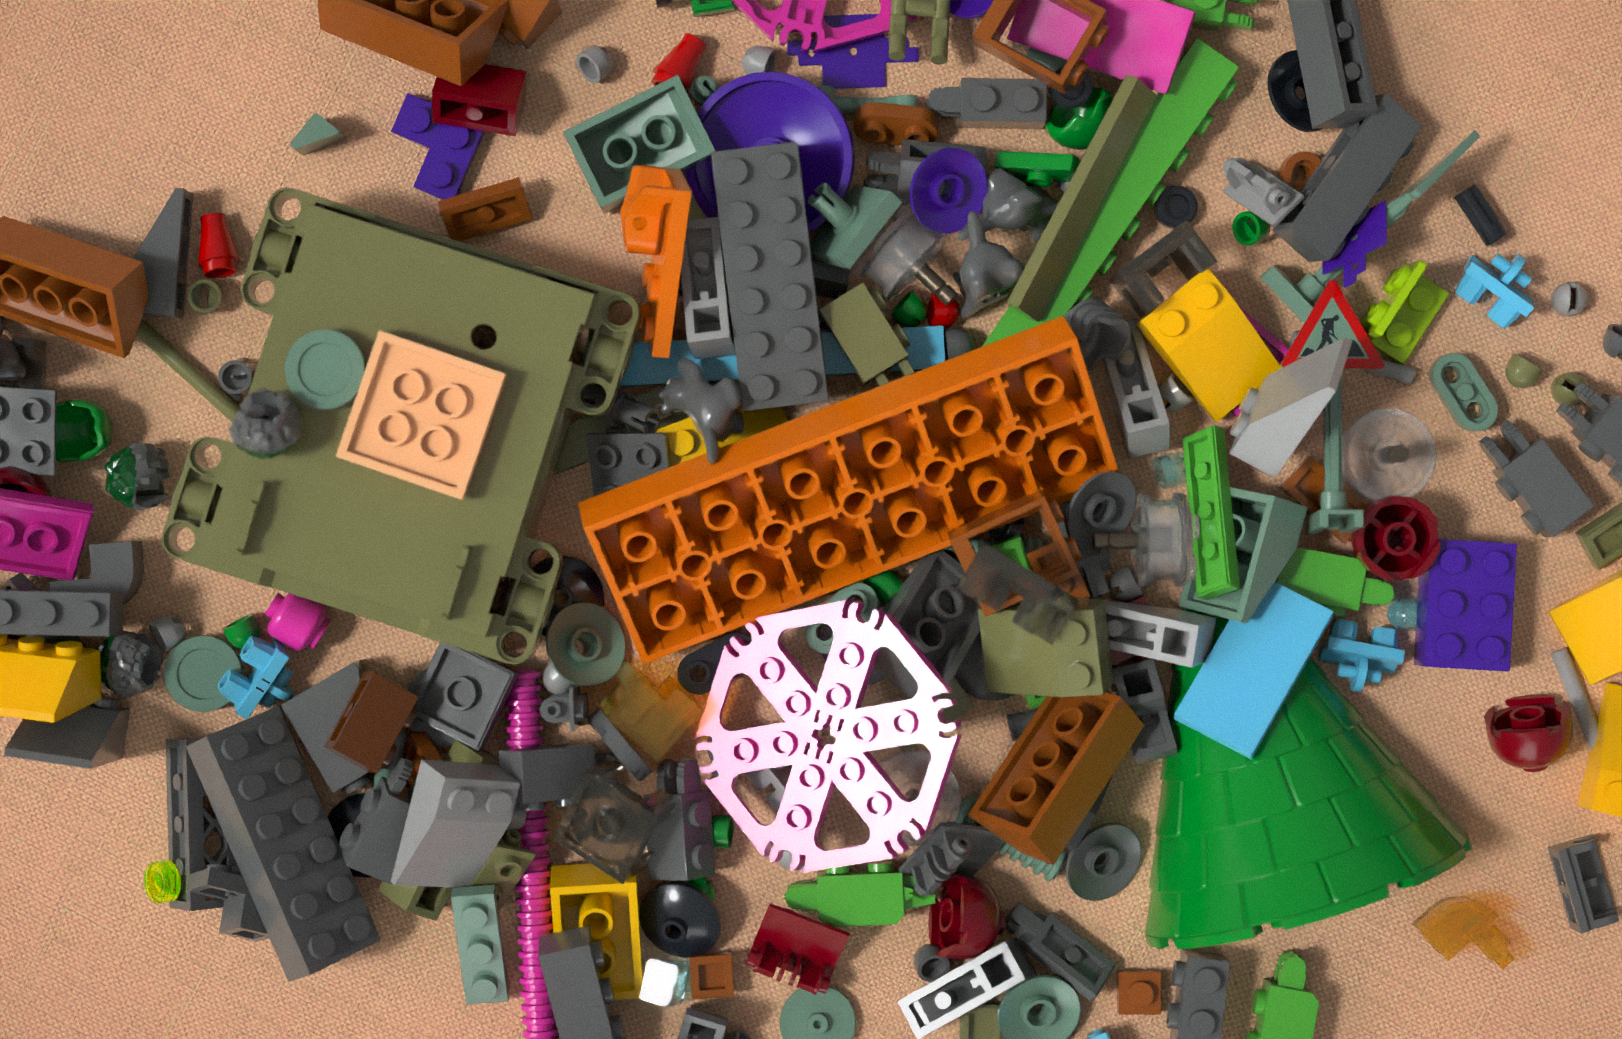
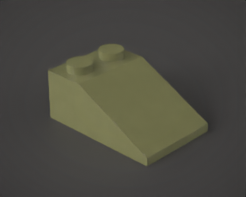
M1104 599L1011 605L985 617L982 608H978L988 692L1074 697L1104 695L1113 685L1114 679Z

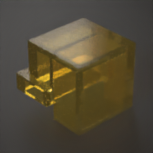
M625 659L616 672L620 681L600 702V705L609 721L658 762L704 710L695 696L686 691L671 675L658 687L630 661Z

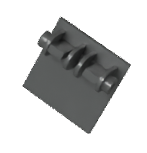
M0 384V468L11 466L26 470L30 474L56 475L57 390L13 388L8 384Z
M611 426L606 428V433L586 434L594 496L670 467L666 433H623L622 426Z
M940 822L899 868V872L913 874L914 888L919 895H933L939 889L942 881L948 880L953 873L974 876L1005 841L983 826Z

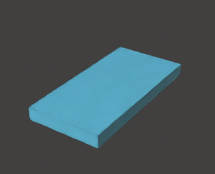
M1274 582L1247 624L1229 619L1177 708L1174 719L1252 759L1330 623L1334 611Z

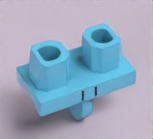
M1497 253L1490 264L1501 271L1500 275L1474 255H1471L1464 263L1465 273L1455 289L1456 294L1474 305L1486 289L1490 290L1499 298L1487 311V316L1502 328L1508 327L1520 314L1527 317L1534 309L1532 305L1533 299L1510 283L1513 280L1525 288L1532 280L1530 276L1520 270L1526 261V258L1518 253L1509 262Z
M1336 619L1327 640L1319 649L1318 661L1338 664L1337 676L1350 678L1351 691L1361 692L1365 681L1379 684L1381 673L1393 675L1397 665H1402L1405 650L1398 649L1396 629L1374 627L1370 634V643L1356 641L1357 623Z
M250 636L240 652L241 660L253 666L247 678L229 669L218 683L219 692L234 704L236 714L245 719H248L259 701L264 706L271 708L277 698L289 701L295 694L293 689L287 685L294 673L289 668L284 667L290 656L284 651L286 645L273 638L271 643Z

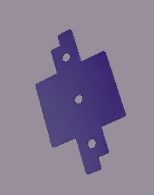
M878 14L828 15L823 17L829 26L838 28L872 19ZM884 34L815 52L813 57L808 56L807 51L815 49L816 40H811V44L806 52L801 51L803 40L787 42L788 55L798 56L799 66L822 65L823 85L832 86L835 89L885 87V63L919 61V48L908 47L907 37L905 58L900 61L889 58V40L884 38ZM851 48H856V55H851L849 53V50Z
M1386 201L1370 208L1364 219L1351 228L1344 238L1346 240L1344 248L1335 258L1329 261H1322L1323 275L1343 266V287L1346 288L1357 282V275L1366 270V254L1387 243ZM1358 235L1355 240L1351 241L1353 236ZM1354 264H1358L1355 269H1351Z

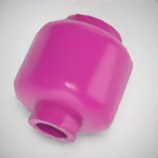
M278 593L265 612V615L271 618L267 626L268 634L294 651H302L307 646L313 649L331 620L326 618L327 606L290 593L286 597Z

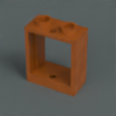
M993 0L973 35L976 46L1063 94H1066L1070 85L1075 87L1079 85L1089 66L1084 61L1093 47L1098 50L1102 46L1111 28L1107 25V10L1089 0H1049L1089 22L1088 27L1064 68L1058 74L999 41L1023 0Z
M1042 489L948 532L949 540L985 617L1080 574L1075 562L1083 559L1072 535L1064 539L1058 523L1065 520L1055 497L1046 500ZM1038 508L1062 561L994 592L970 539Z

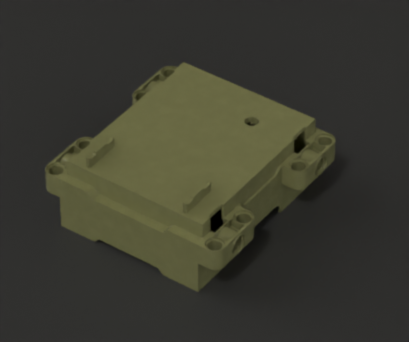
M285 187L278 189L271 195L260 229L253 242L250 260L241 287L242 297L249 306L273 315L248 394L253 391L257 392L258 388L265 387L267 390L284 392L294 401L296 409L302 418L301 437L288 452L272 459L268 457L259 459L251 456L246 451L240 450L235 445V442L224 439L203 437L196 440L188 451L181 476L173 493L171 508L162 533L163 548L174 558L394 626L504 663L518 664L527 661L534 655L543 628L552 609L556 594L555 590L563 568L561 551L557 546L549 542L536 539V529L571 419L576 412L599 417L607 414L614 406L621 382L626 375L632 357L634 341L641 322L640 307L631 296L610 288L531 265L294 188ZM290 199H298L301 205L299 215L292 220H284L281 213L284 203ZM271 281L274 286L273 297L268 302L259 303L255 295L257 286L261 282ZM617 303H627L632 307V318L628 323L621 326L613 324L609 318L611 308ZM582 324L584 327L589 328V334L581 360L578 365H575L569 361ZM489 326L496 331L497 340L490 349H480L473 343L472 336L477 327ZM322 329L334 330L348 336L359 346L367 367L380 330L507 374L465 499L461 500L336 457L356 397L348 404L331 410L313 408L298 400L291 392L285 377V362L293 344L309 332ZM591 385H601L606 392V400L598 408H588L583 400L585 390ZM215 445L221 452V461L215 468L210 469L204 463L203 454L209 446ZM185 527L191 529L195 536L193 547L186 552L177 543V535ZM539 549L549 551L554 560L551 570L545 574L536 572L531 564L533 554ZM501 576L511 577L500 612L498 614L490 613ZM511 632H519L526 638L527 649L521 656H513L506 650L505 639Z

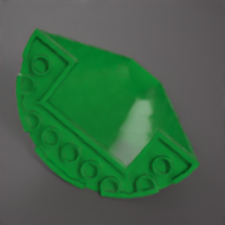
M1184 608V611L1216 618L1212 642L1213 648L1229 619ZM1311 657L1308 659L1252 759L1174 719L1177 708L1204 662L1193 668L1172 663L1171 668L1173 672L1167 715L1178 754L1162 759L1160 773L1162 787L1149 884L1151 896L1145 929L1146 933L1144 934L1147 944L1151 947L1159 949L1168 947V939H1173L1177 949L1213 946L1254 938L1263 932L1262 924L1270 923L1272 928L1283 927L1284 930L1321 921L1388 898V885L1395 882L1397 888L1420 885L1460 863L1466 858L1465 852L1472 850L1468 834L1439 806L1436 798L1402 764L1400 757L1363 719L1364 716L1326 677V672Z

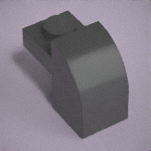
M142 541L89 544L92 579L49 582L50 590L124 592L125 605L138 592L143 580Z
M1154 659L1112 669L1117 696L1123 698L1145 725L1131 746L1136 765L1178 754Z
M209 864L205 870L189 874L187 891L224 900L220 934L255 942L269 939L238 865L229 867L220 864Z

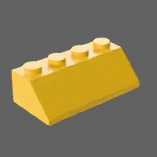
M0 634V716L55 723L102 699L99 649L83 648V644L78 641L50 644L45 643L43 637L30 636L17 640L9 639L8 634Z

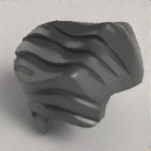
M1097 296L1080 302L1064 316L1077 337L1088 371H1093L1097 363L1103 358L1118 360L1129 347L1131 330L1127 320Z

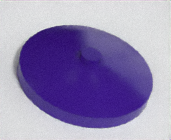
M759 72L744 75L716 90L697 112L716 152L790 142L799 143L810 234L828 221L814 207L807 203L810 194H813L816 198L819 197L814 192V189L822 183H827L841 199L844 200L846 198L855 167V150L852 134L837 104L823 90L811 82L779 72ZM709 156L685 171L692 195L704 214L711 218L719 216L712 159Z

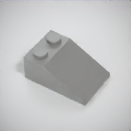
M1344 337L1267 375L1258 389L1250 387L1239 406V410L1242 412L1238 415L1230 430V434L1235 439L1229 454L1275 478L1336 392L1352 341Z
M421 759L391 882L394 885L471 886L510 825L520 782L497 765Z

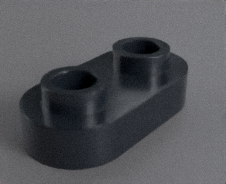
M731 632L688 654L678 666L677 676L680 685L692 694H705L709 692L724 646L731 644L730 639L733 636H740L748 645L752 639L744 633ZM696 665L704 667L706 678L702 681L693 680L690 675L692 667Z

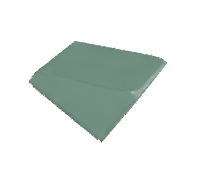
M316 113L311 116L290 142V146L301 155H305L341 142L347 137Z

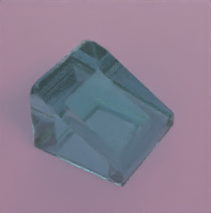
M659 958L648 959L640 989V999L664 1007L681 1004L690 973L689 962Z

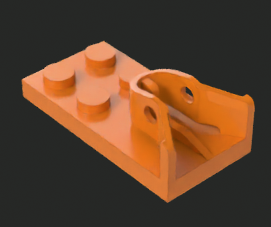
M636 165L631 169L620 213L626 253L652 255L651 263H644L642 288H647L646 304L639 303L641 322L638 329H642V342H647L652 357L669 358L692 191L681 169Z

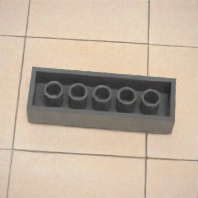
M790 142L711 152L739 386L742 394V410L749 411L828 401L829 390L799 143Z
M279 706L187 745L186 749L288 982L312 975L380 941L377 929L352 872L345 864L341 847Z

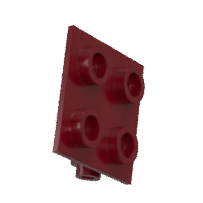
M770 903L749 951L746 965L753 967L752 972H758L773 978L776 968H780L776 981L779 982L785 970L792 972L788 982L789 986H793L796 976L800 975L797 988L811 992L813 995H816L817 992L826 994L831 981L830 977L850 933L835 928L833 925L795 913L791 909L782 908Z

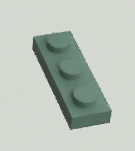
M495 885L452 888L451 902L466 1005L507 1002L509 1000V985Z

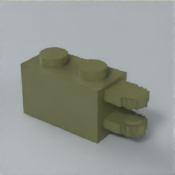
M861 283L819 309V312L864 386L874 379L879 386L889 383L884 373L897 365L904 377L915 373L907 361L908 354L905 350L911 344L898 323L891 327L882 314L888 310V307L877 289L874 287L868 291L864 283Z

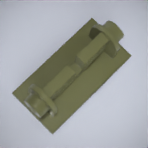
M516 829L504 832L471 885H495L498 910L501 909L536 856V851L523 849L522 836Z

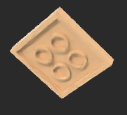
M379 330L336 457L464 500L507 374Z

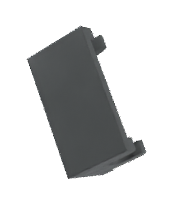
M1591 834L1548 846V852L1570 928L1582 934L1618 922L1619 917L1613 906L1599 857L1595 835Z

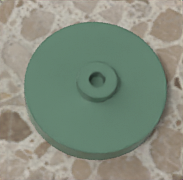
M327 329L312 331L299 338L288 352L285 362V377L291 392L302 403L323 410L340 408L351 402L357 396L366 370L365 358L359 346L348 336Z
M200 635L186 639L172 650L165 664L164 680L168 692L178 704L192 711L208 712L219 709L229 702L219 692L218 683L229 669L242 675V665L236 651L227 642L214 636Z
M829 985L826 994L817 992L816 995L799 988L787 998L782 1007L780 1030L783 1039H852L854 1036L856 1025L854 1009L849 999L833 986Z

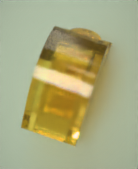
M1452 896L1441 899L1430 906L1412 923L1413 927L1433 949L1448 961L1471 941L1494 965L1502 970L1515 959L1506 949L1511 944L1509 939L1494 924L1489 929L1487 928L1499 914L1475 899L1464 896Z

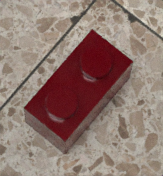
M485 64L463 86L436 77L432 90V122L516 137L526 102L527 71Z

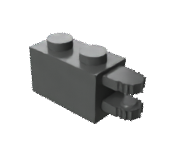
M961 78L959 87H944L943 89L935 87L934 90H930L929 98L926 100L927 103L925 105L937 117L941 115L942 118H958V128L1042 129L1046 123L1047 85L1037 79Z
M902 139L901 153L874 151L866 156V165L869 169L877 172L898 174V176L868 175L864 179L863 186L891 191L902 201L901 205L912 208L910 203L912 178L920 163L928 155L942 148H960L973 154L980 161L986 173L987 147ZM944 181L940 185L939 194L944 191Z
M1579 382L1573 392L1590 407V410L1583 417L1574 407L1562 403L1556 412L1573 427L1571 433L1581 441L1578 448L1590 459L1596 462L1603 461L1611 469L1608 475L1617 484L1622 486V397L1609 394L1599 396L1590 387Z
M1506 420L1500 425L1503 436L1516 450L1508 459L1493 439L1485 436L1479 441L1481 449L1496 467L1492 471L1498 478L1495 482L1497 489L1509 502L1516 501L1524 512L1521 515L1522 521L1536 536L1541 534L1543 537H1555L1594 507V504L1543 438L1528 442L1516 426Z
M569 743L499 751L500 768L520 782L516 799L519 811L545 809L544 801L555 800V806L558 807L581 805L580 797L596 796L597 791L615 789V779H610L609 777L596 778L595 766L613 763V753H595L594 744Z
M401 758L388 778L382 776L374 789L370 788L366 792L361 803L360 814L354 824L350 823L346 826L340 838V847L347 867L392 884L391 879L415 782L411 788L405 786L413 770L412 761Z
M683 758L678 764L677 761L672 759H664L658 763L656 772L658 774V792L643 795L649 880L689 881L716 875L710 790H701L699 765L697 761L691 760V758Z

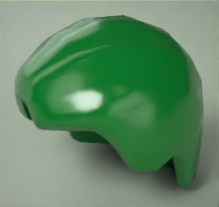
M1093 87L1088 101L1077 108H1065L1056 103L1052 108L1049 119L1044 125L1049 136L1063 147L1074 150L1087 149L1112 102L1111 92L1103 88Z
M73 398L57 403L56 460L58 462L90 461L107 450L112 441L113 428L112 420L104 407L95 401L82 398Z

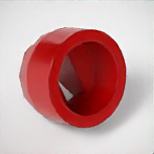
M932 293L928 305V325L943 326V328L953 325L960 315L958 302L954 299L946 306L937 298V294L934 295Z

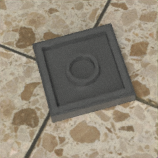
M440 642L415 694L418 696L414 705L417 708L415 719L478 751H484L519 674L482 655Z

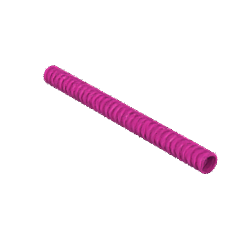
M536 669L512 670L518 673L519 676L505 706L509 707V713H505V719L509 720L510 725L505 727L506 732L510 733V739L506 740V745L511 746V749L540 747V744L544 743V737H540V731L544 730V725L539 724V718L542 716L540 711H538V705L542 704V698H539L537 691L542 690L541 685L537 684V678L541 677V672L536 671ZM544 803L545 809L526 811L525 824L521 829L517 830L522 836L523 849L536 851V856L514 888V891L519 892V897L515 899V904L520 905V910L516 911V918H520V924H517L516 927L517 931L521 932V937L517 938V944L522 945V950L518 951V957L523 959V963L519 964V970L523 972V976L519 978L520 984L524 985V989L520 991V997L525 998V1002L521 1004V1010L526 1013V1016L522 1017V1023L526 1025L522 1035L527 1039H557V1035H559L538 957L539 936L551 934V929H553V922L550 921L552 908H549L551 895H549L548 891L550 890L548 877L551 876V869H547V863L551 862V856L546 855V850L550 849V843L546 842V837L550 833L548 829H545V824L549 822V817L544 816V810L548 809L547 803Z

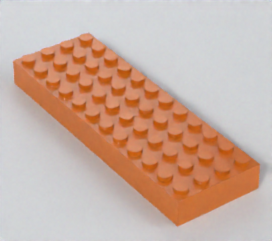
M1061 316L719 448L720 452L717 462L714 464L708 462L707 453L578 502L583 528L642 663L646 664L742 627L748 622L757 621L755 619L757 617L778 613L952 546L949 540V531L1042 489L1046 500L1055 497L1058 504L1071 500L1079 487L1090 477L1103 471H1118L1077 337L1065 318ZM1036 508L1026 514H1023L993 529H996L998 527L1009 524L1011 522L1022 519L1024 517H1027L1040 511L1038 508Z

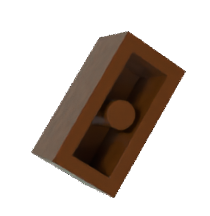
M364 672L323 748L367 772L378 773L381 767L385 769L392 761L397 750L394 742L401 729L406 731L412 724L417 714V708L414 705L418 696L375 672Z

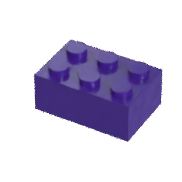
M1438 539L1440 541L1438 555L1432 566L1418 576L1413 665L1510 672L1517 544Z

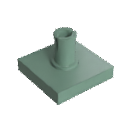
M822 183L814 189V192L819 197L816 198L813 194H810L807 200L811 207H814L828 220L811 240L813 259L817 262L850 269L902 204V201L891 191L855 185L843 200L827 183Z

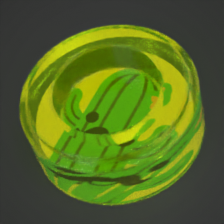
M170 860L151 862L145 870V891L150 900L155 904L173 902L179 896L181 888L180 875L177 867Z

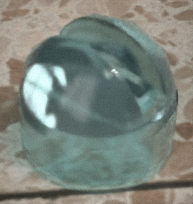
M1166 453L1153 458L1154 474L1162 489L1177 486L1186 478V470H1180L1179 463L1183 462L1184 459L1178 454Z
M1400 597L1390 604L1387 616L1389 622L1395 628L1402 631H1416L1417 597Z

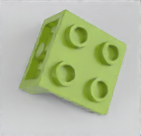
M1421 259L1409 265L1404 264L1400 269L1395 268L1382 287L1387 292L1383 300L1377 305L1373 303L1360 321L1375 349L1399 364L1405 363L1449 294L1422 276L1428 264Z

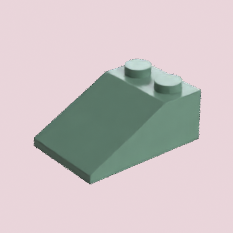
M678 75L563 131L604 214L623 205L633 166L646 165L681 169L684 172L711 156V152H716Z
M1230 487L1240 589L1209 600L1198 598L1192 554L1178 606L1247 624L1297 549L1308 507L1276 496Z

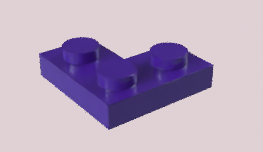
M409 93L405 97L391 130L393 134L429 149L413 187L440 200L459 195L486 132L433 123L432 103Z

